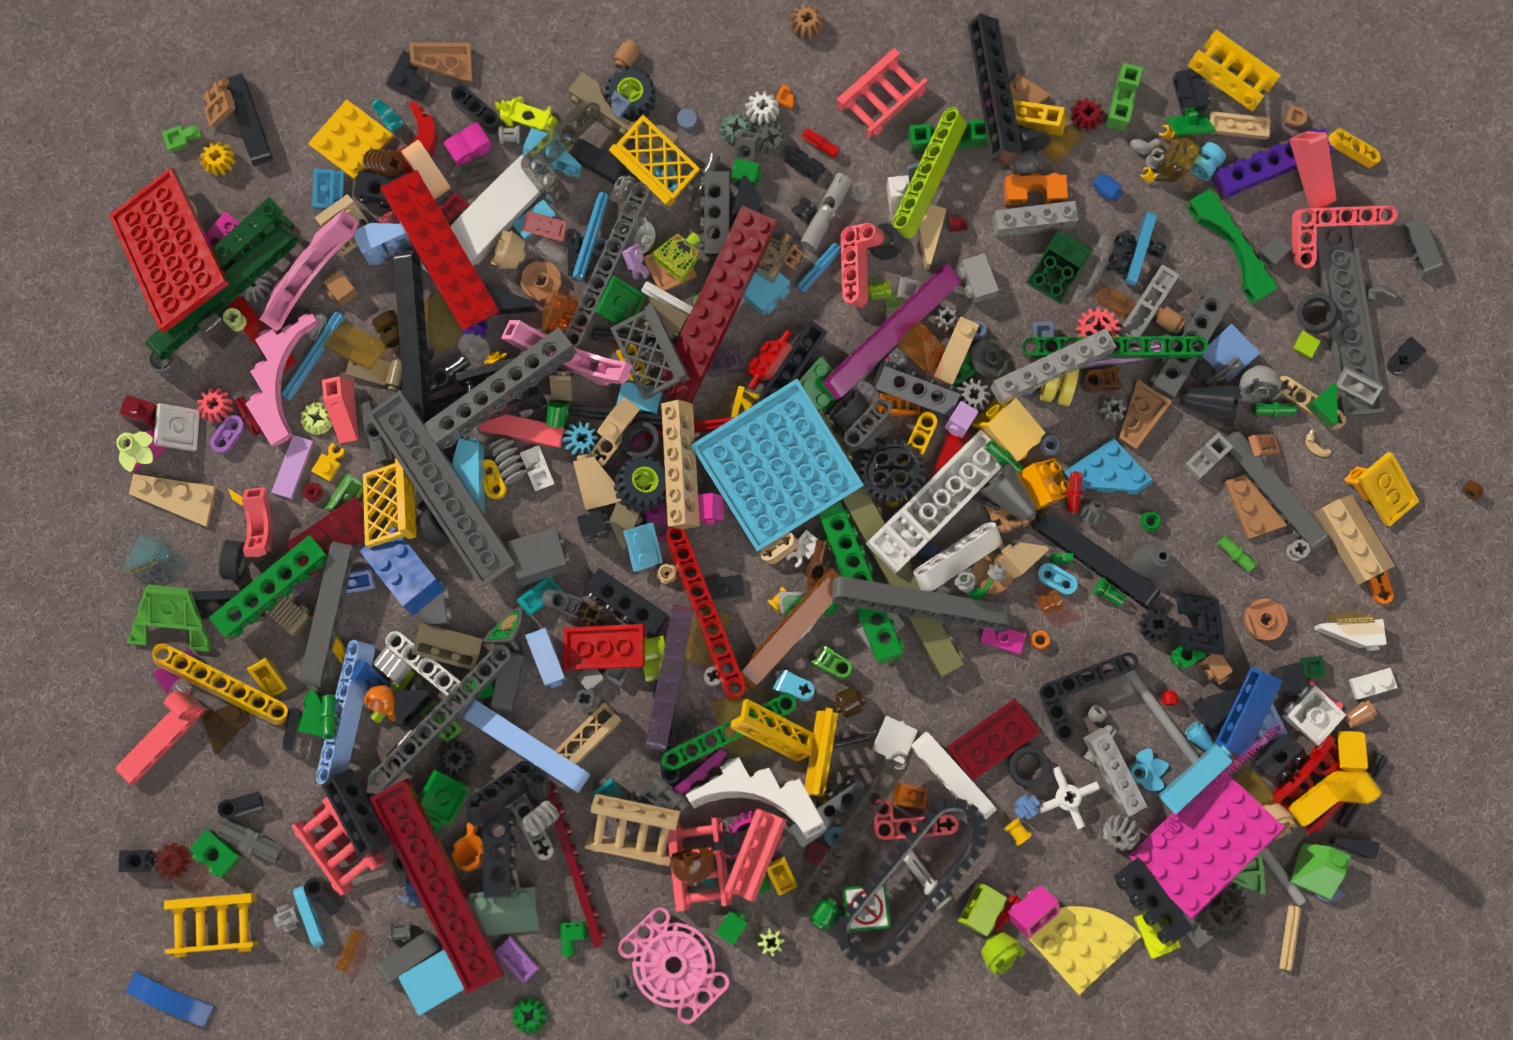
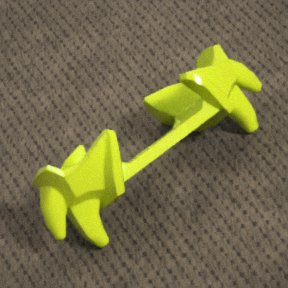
M522 96L513 98L512 101L505 102L502 100L501 103L495 102L500 118L510 128H514L511 121H515L551 136H554L561 128L558 120L551 115V106H548L546 111L525 105ZM526 111H531L535 118L525 120L522 115Z

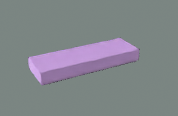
M293 435L273 486V494L293 500L312 450L313 441Z

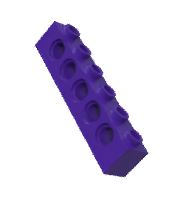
M1325 128L1310 130V132L1327 133ZM1328 139L1329 151L1331 154L1335 148L1332 147ZM1290 140L1283 145L1278 143L1264 153L1259 151L1253 154L1250 159L1245 160V158L1236 161L1233 166H1223L1217 169L1212 181L1221 199L1224 200L1298 169ZM1286 152H1290L1293 157H1289ZM1269 160H1273L1276 165H1272ZM1251 167L1256 168L1258 172H1253ZM1233 174L1239 176L1240 180H1236Z

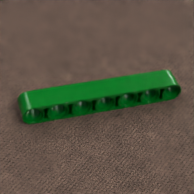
M784 694L761 706L782 717L791 713L796 708V699L790 694ZM782 699L789 702L788 710H784L781 707ZM754 710L749 711L748 716L757 719ZM765 719L767 724L771 722L770 719ZM732 720L669 750L663 754L661 764L666 770H675L744 735L733 730V737H727L724 729L725 727H731ZM707 736L714 738L715 745L713 747L706 745L705 738ZM688 745L695 747V756L692 757L686 753ZM672 754L677 758L675 766L667 763L668 755Z

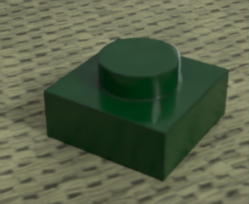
M1323 656L1300 658V663H1302L1305 672L1303 675L1306 676V679L1326 677Z

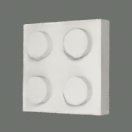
M162 403L157 404L154 445L196 451L200 412L190 408Z

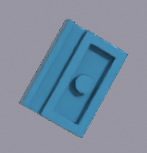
M313 169L312 209L326 210L343 198L344 171Z

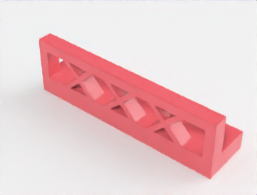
M756 810L724 891L755 902L786 824V819L764 810Z

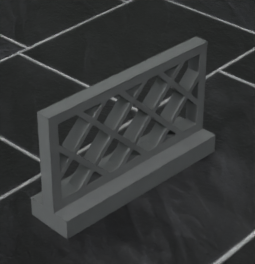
M652 303L647 305L644 311L610 328L625 361L633 365L630 371L644 400L681 381L684 383L690 380L657 308ZM646 317L648 321L645 330L636 327L638 320ZM624 327L631 329L627 339L620 338L617 331ZM634 331L644 333L641 343L631 341ZM648 334L656 338L654 347L644 345ZM630 344L639 346L636 357L630 356L627 353ZM643 348L652 350L649 361L639 359ZM656 352L663 354L665 357L662 365L652 363ZM638 362L647 364L644 375L637 373L635 370ZM651 366L661 368L657 379L648 376ZM664 370L671 371L674 379L668 382L661 381ZM646 379L656 382L654 389L646 393L644 389Z

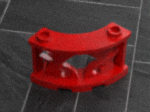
M1329 734L1319 746L1314 745L1304 762L1305 765L1301 767L1299 773L1294 771L1287 782H1283L1280 787L1277 786L1270 799L1275 804H1281L1290 812L1288 808L1291 803L1285 797L1296 801L1303 796L1302 793L1305 790H1301L1299 787L1303 782L1307 784L1306 793L1312 789L1314 785L1309 775L1311 772L1317 775H1327L1336 771L1348 772L1338 770L1340 766L1339 747L1334 744L1335 739ZM1322 762L1324 767L1329 765V768L1322 771L1319 768V763ZM1338 801L1314 821L1303 826L1306 832L1310 834L1314 830L1320 831L1325 826V821L1344 801Z

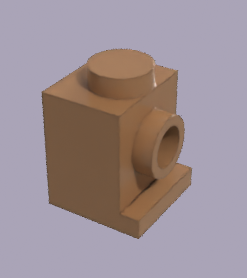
M1210 654L1196 663L1199 667L1203 665L1205 668L1203 671L1207 678L1217 682L1219 685L1229 679L1228 674L1233 672L1221 655Z

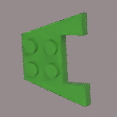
M149 584L145 587L127 643L147 645L149 643V626L189 630L190 650L209 652L211 643L191 590L188 588Z

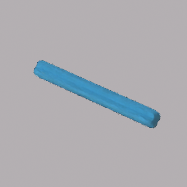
M600 192L597 196L573 272V277L578 280H582L585 277L609 200V195L604 192Z
M334 312L281 392V395L287 400H292L345 320V317L339 312Z

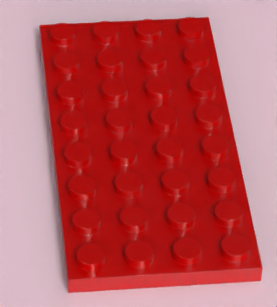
M171 167L109 215L158 329L163 333L167 332L229 284L176 171Z

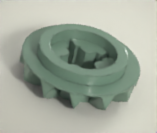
M730 113L729 116L723 118L720 124L722 138L731 144H735L736 136L740 130L751 132V123L747 116L744 117L740 113ZM738 122V127L741 129H737L735 135H733V128L730 126H734Z

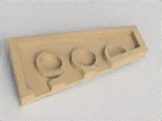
M133 474L129 491L130 495L207 528L209 526L216 493L215 486Z

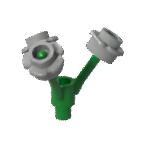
M998 563L995 565L990 564L987 574L991 578L983 589L974 588L975 576L971 570L973 567H969L956 575L955 585L961 591L968 592L970 599L982 600L994 580L1001 582L1003 578H1007L1006 569Z

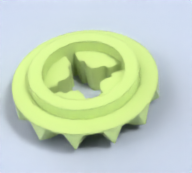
M313 402V404L306 406L305 410L301 413L300 422L303 428L311 434H323L333 425L324 403ZM320 412L319 416L323 420H317L314 424V420L310 416H316Z

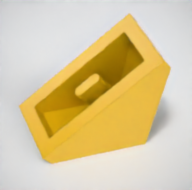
M265 658L247 668V671L265 694L274 697L288 689L273 660Z
M784 856L769 864L767 873L779 896L798 887Z

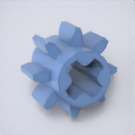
M1026 793L1014 802L1017 806L1014 811L1019 818L1025 816L1029 820L1040 811L1037 807L1040 802L1035 795L1029 797Z

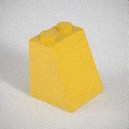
M995 397L971 424L978 431L982 430L990 439L995 440L1004 450H1008L1011 453L1010 456L1017 462L1023 460L1027 456V452L1033 446L1039 444L1042 440L1041 437L1046 433L1017 398L1000 405Z

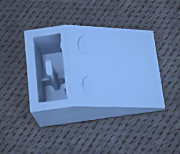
M370 223L357 229L354 233L356 242L369 265L381 264L385 258L394 257L395 253L403 252V250L409 247L414 248L401 224Z

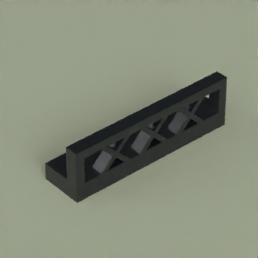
M242 590L192 591V595L196 605L199 607L198 611L201 619H209L213 614H210L205 608L211 602H216L221 608ZM258 598L252 599V601H259ZM241 611L234 615V618L242 617ZM263 612L260 617H266V613Z

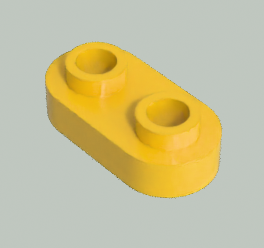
M484 460L485 493L494 500L502 499L507 493V486L501 477L502 473L498 470V464L492 460ZM492 467V473L487 474V469ZM496 486L500 487V491L498 493L494 492V488Z

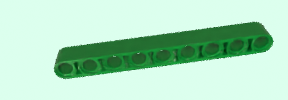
M1201 336L1111 337L1114 343L1118 345L1119 351L1112 352L1101 359L1200 358L1207 351L1208 342ZM1029 337L1023 341L1021 353L1027 359H1042L1055 353L1047 351L1046 345L1054 344L1057 347V351L1067 347L1068 344H1074L1087 337ZM1136 343L1140 351H1131L1129 345ZM1157 343L1161 350L1159 352L1152 351L1150 344ZM1178 343L1181 346V351L1175 352L1171 344ZM1193 343H1199L1202 346V351H1195L1192 347ZM1033 344L1036 347V351L1028 352L1025 346Z

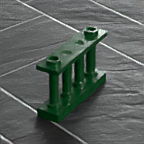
M270 197L212 248L224 271L276 226L284 224L290 230L295 227L282 214L284 211Z

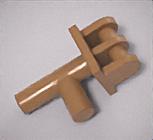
M784 233L780 241L788 242L791 236ZM795 244L788 251L783 265L791 271H794V266L800 263L799 259L805 256Z

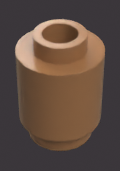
M627 39L613 57L614 65L620 70L623 67L629 70L640 54V46L636 42Z
M1165 306L1164 309L1160 307L1154 315L1157 325L1175 334L1180 331L1186 321L1182 318V315L1168 306Z

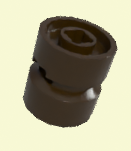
M389 310L375 317L372 320V324L376 332L381 334L380 339L385 348L389 349L400 345L398 315L396 311Z

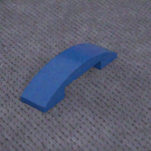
M135 971L126 991L131 996L154 1008L204 1027L214 1008V1005L196 997L192 998L158 983L155 979Z

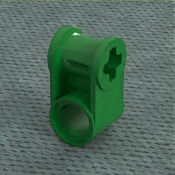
M549 399L546 425L553 428L564 427L569 419L570 402L560 403Z

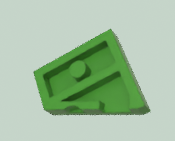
M1262 853L1231 882L1257 891L1260 894H1266Z

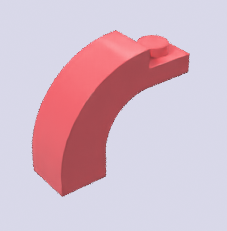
M266 487L245 489L242 502L247 519V538L243 552L245 557H260L266 555L267 551L272 549L273 530L269 497Z

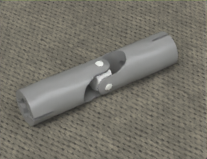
M837 173L818 208V213L811 220L800 241L801 245L811 251H816L828 229L830 219L834 217L852 184V180L848 176ZM828 203H833V204H835V206H834V208L832 209V208H830V206L827 205V204H828Z

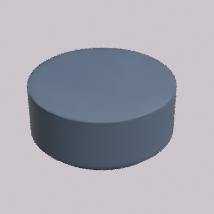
M683 109L678 113L677 124L681 129L691 130L696 126L697 116L693 110Z

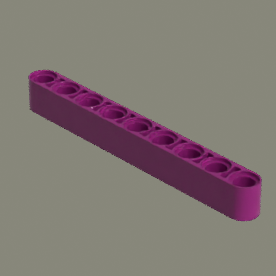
M950 264L944 265L822 382L834 399H839L845 395L961 282L960 277Z

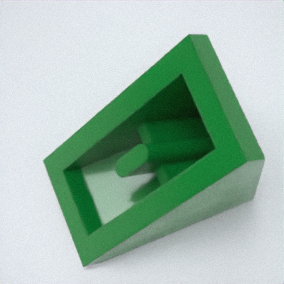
M1337 383L1329 385L1306 407L1327 428H1332L1338 424Z

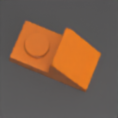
M895 782L892 803L898 806L925 810L928 789Z

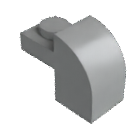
M1218 432L1183 466L1199 480L1233 446Z

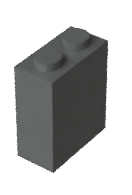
M556 527L508 541L510 553L517 563L514 565L521 586L569 572L568 564L571 563L568 551L564 552L562 547L566 545L563 533L559 534Z

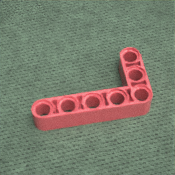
M1388 205L1306 208L1295 211L1292 216V263L1298 268H1310L1315 264L1317 227L1391 224L1397 218V210L1393 206ZM1364 210L1367 212L1368 215L1365 221L1362 219L1361 216ZM1384 210H1386L1388 214L1386 220L1382 218V212ZM1344 211L1348 215L1347 220L1345 222L1341 218V215ZM1323 212L1328 216L1325 223L1321 219ZM1303 213H1306L1308 217L1306 223H1303L1301 220ZM1303 233H1305L1308 238L1305 244L1301 241V236ZM1303 254H1306L1307 256V262L1305 264L1301 262V256Z
M179 690L171 693L163 703L170 712L117 765L115 771L130 785L135 784L205 713L206 708L191 694Z

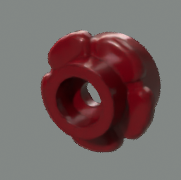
M312 482L306 484L305 490L302 493L303 497L312 503L320 500L323 496L322 486Z

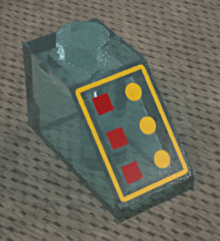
M140 532L122 570L133 574L160 564L161 560H164L168 555L169 544Z

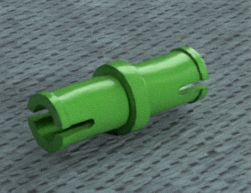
M1224 535L1218 541L1217 545L1230 555L1229 558L1232 561L1235 560L1242 566L1247 573L1256 566L1257 562L1244 552V548L1242 546L1238 547L1227 535Z

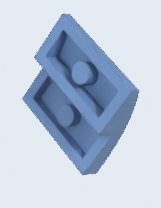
M1231 324L1208 345L1207 351L1201 357L1211 364L1215 372L1227 363H1231L1230 361L1235 357H1238L1242 361L1243 366L1237 370L1235 369L1231 375L1224 379L1228 383L1256 358L1260 352Z

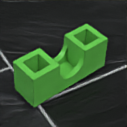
M1123 63L1118 74L1105 127L1123 132L1127 128L1134 105L1132 104L1143 70L1142 67Z

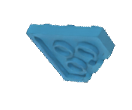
M1114 438L1064 471V476L1068 481L1070 480V473L1073 471L1082 473L1081 490L1088 488L1098 489L1099 492L1115 493V491H1125L1127 494H1138L1153 483V479Z

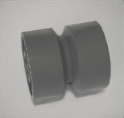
M152 351L149 352L147 357L150 368L163 378L170 379L176 377L183 367L182 360L175 353L165 360H160Z

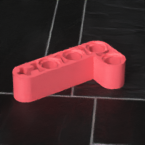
M871 223L847 227L841 234L843 299L857 308L864 307L868 302L867 248L878 246L884 240V232Z
M887 799L876 800L872 805L874 833L881 840L906 838L905 834L900 831V825L903 822L909 823L911 831L916 834L919 831L913 826L916 820L919 819L922 822L927 820L924 817L893 819L892 804ZM880 802L885 803L888 807V811L884 815L879 814L876 810V806ZM942 815L938 818V823H945L946 819L949 822H953V826L949 828L950 831H947V827L938 828L939 832H936L937 823L935 822L932 825L931 831L924 836L953 834L958 829V820L952 815ZM881 824L888 825L890 832L887 836L879 834L878 828Z

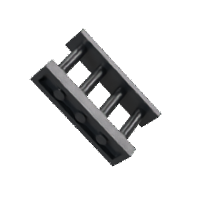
M515 358L456 373L457 381L463 388H467V392H469L477 384L485 381ZM539 363L535 364L532 369L538 367ZM536 385L529 388V397L513 399L506 404L503 410L495 412L488 420L529 409L537 410L544 405H548V401L542 393L538 394ZM471 412L467 413L465 415V418L468 417L471 414Z

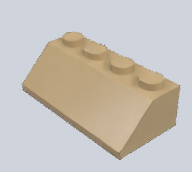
M1353 495L1340 498L1315 513L1358 585L1395 567Z

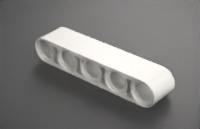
M991 522L982 525L915 569L914 576L920 590L933 591L1001 546L1003 541L996 523Z
M394 631L387 635L385 641L387 647L445 695H448L461 682L434 659L417 655L416 659L409 660L408 654L413 650L414 643L403 634ZM401 637V644L398 647H393V639ZM433 663V671L428 674L425 673V665ZM449 676L450 683L442 687L440 684L441 678ZM457 697L453 698L454 702L461 704V700H458Z
M925 732L910 745L914 752L956 798L967 800L966 808L970 803L979 808L974 816L982 813L985 819H987L997 810L928 732Z

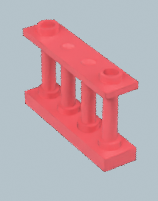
M895 48L837 98L836 107L841 112L845 108L851 109L869 127L866 134L868 139L873 135L875 137L883 131L885 124L914 98H920L927 90L928 80L926 78L917 83L899 65L900 53ZM888 70H893L912 90L903 96L884 77V74ZM873 83H879L897 101L892 108L889 109L870 90V86ZM860 95L865 96L883 114L876 122L855 103V99Z
M328 797L322 800L325 804V809L308 823L303 820L293 824L291 827L294 829L296 837L304 843L332 883L333 889L342 896L353 890L349 882L368 867L371 870L383 866L387 860L382 853L365 858L346 875H343L337 865L354 852L355 849L350 841V844L333 858L326 851L325 847L343 832L346 834ZM330 815H333L338 822V826L319 841L312 830Z
M712 818V825L683 829L681 824L677 823L676 830L670 829L668 845L670 857H672L671 854L673 852L683 849L682 840L685 837L713 834L714 842L724 841L723 834L726 833L725 823L722 822L721 818ZM698 849L691 850V852H700ZM725 849L713 851V856H716L718 869H713L711 875L707 878L719 877V891L691 894L688 892V884L677 879L672 871L676 912L690 910V905L694 902L721 899L722 906L732 904L731 900H733L734 894L724 891L729 880Z

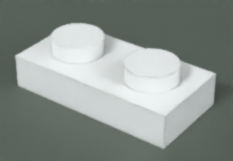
M1391 668L1349 680L1355 700L1397 688Z

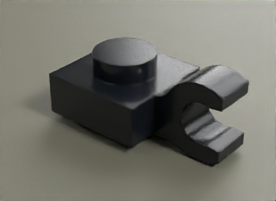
M746 831L723 834L724 841L710 843L711 851L725 849L726 856L739 854L747 835Z

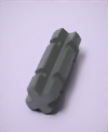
M1235 357L1230 361L1231 363H1227L1216 371L1215 375L1208 377L1205 380L1206 384L1209 387H1215L1219 381H1223L1235 369L1237 370L1243 366L1242 361Z

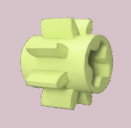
M768 929L766 936L760 934L763 942H759L758 945L764 946L763 954L768 950L774 956L776 949L782 952L779 943L785 941L784 939H778L779 931L774 935ZM768 937L769 939H771L772 937H775V943L777 945L775 947L771 946L770 948L766 947V938Z

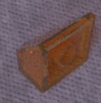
M920 321L909 328L897 344L926 373L941 361L946 350L942 343Z

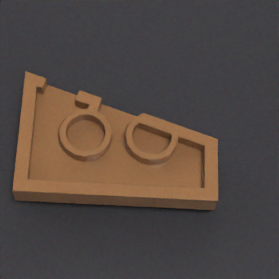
M410 42L411 65L472 84L470 43Z
M1246 475L1224 482L1247 540L1287 526Z

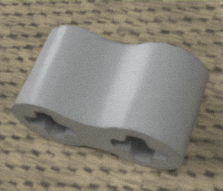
M387 647L383 649L373 662L377 668L397 684H400L412 669L409 664Z

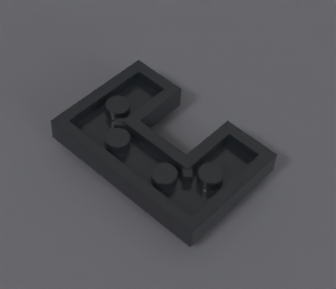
M1179 592L1176 596L1178 614L1198 617L1199 629L1183 626L1180 630L1182 648L1222 656L1225 652L1219 599Z

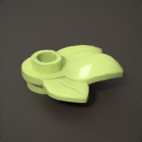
M126 432L118 437L116 444L120 450L119 461L127 471L131 472L137 462L142 464L153 462V452L148 447L152 443L153 438L145 432H138L136 434ZM128 439L131 441L129 447L126 446V441Z

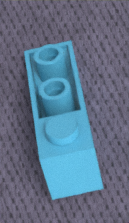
M531 128L523 146V158L532 163L545 165L548 169H556L568 176L579 178L581 165L550 134Z

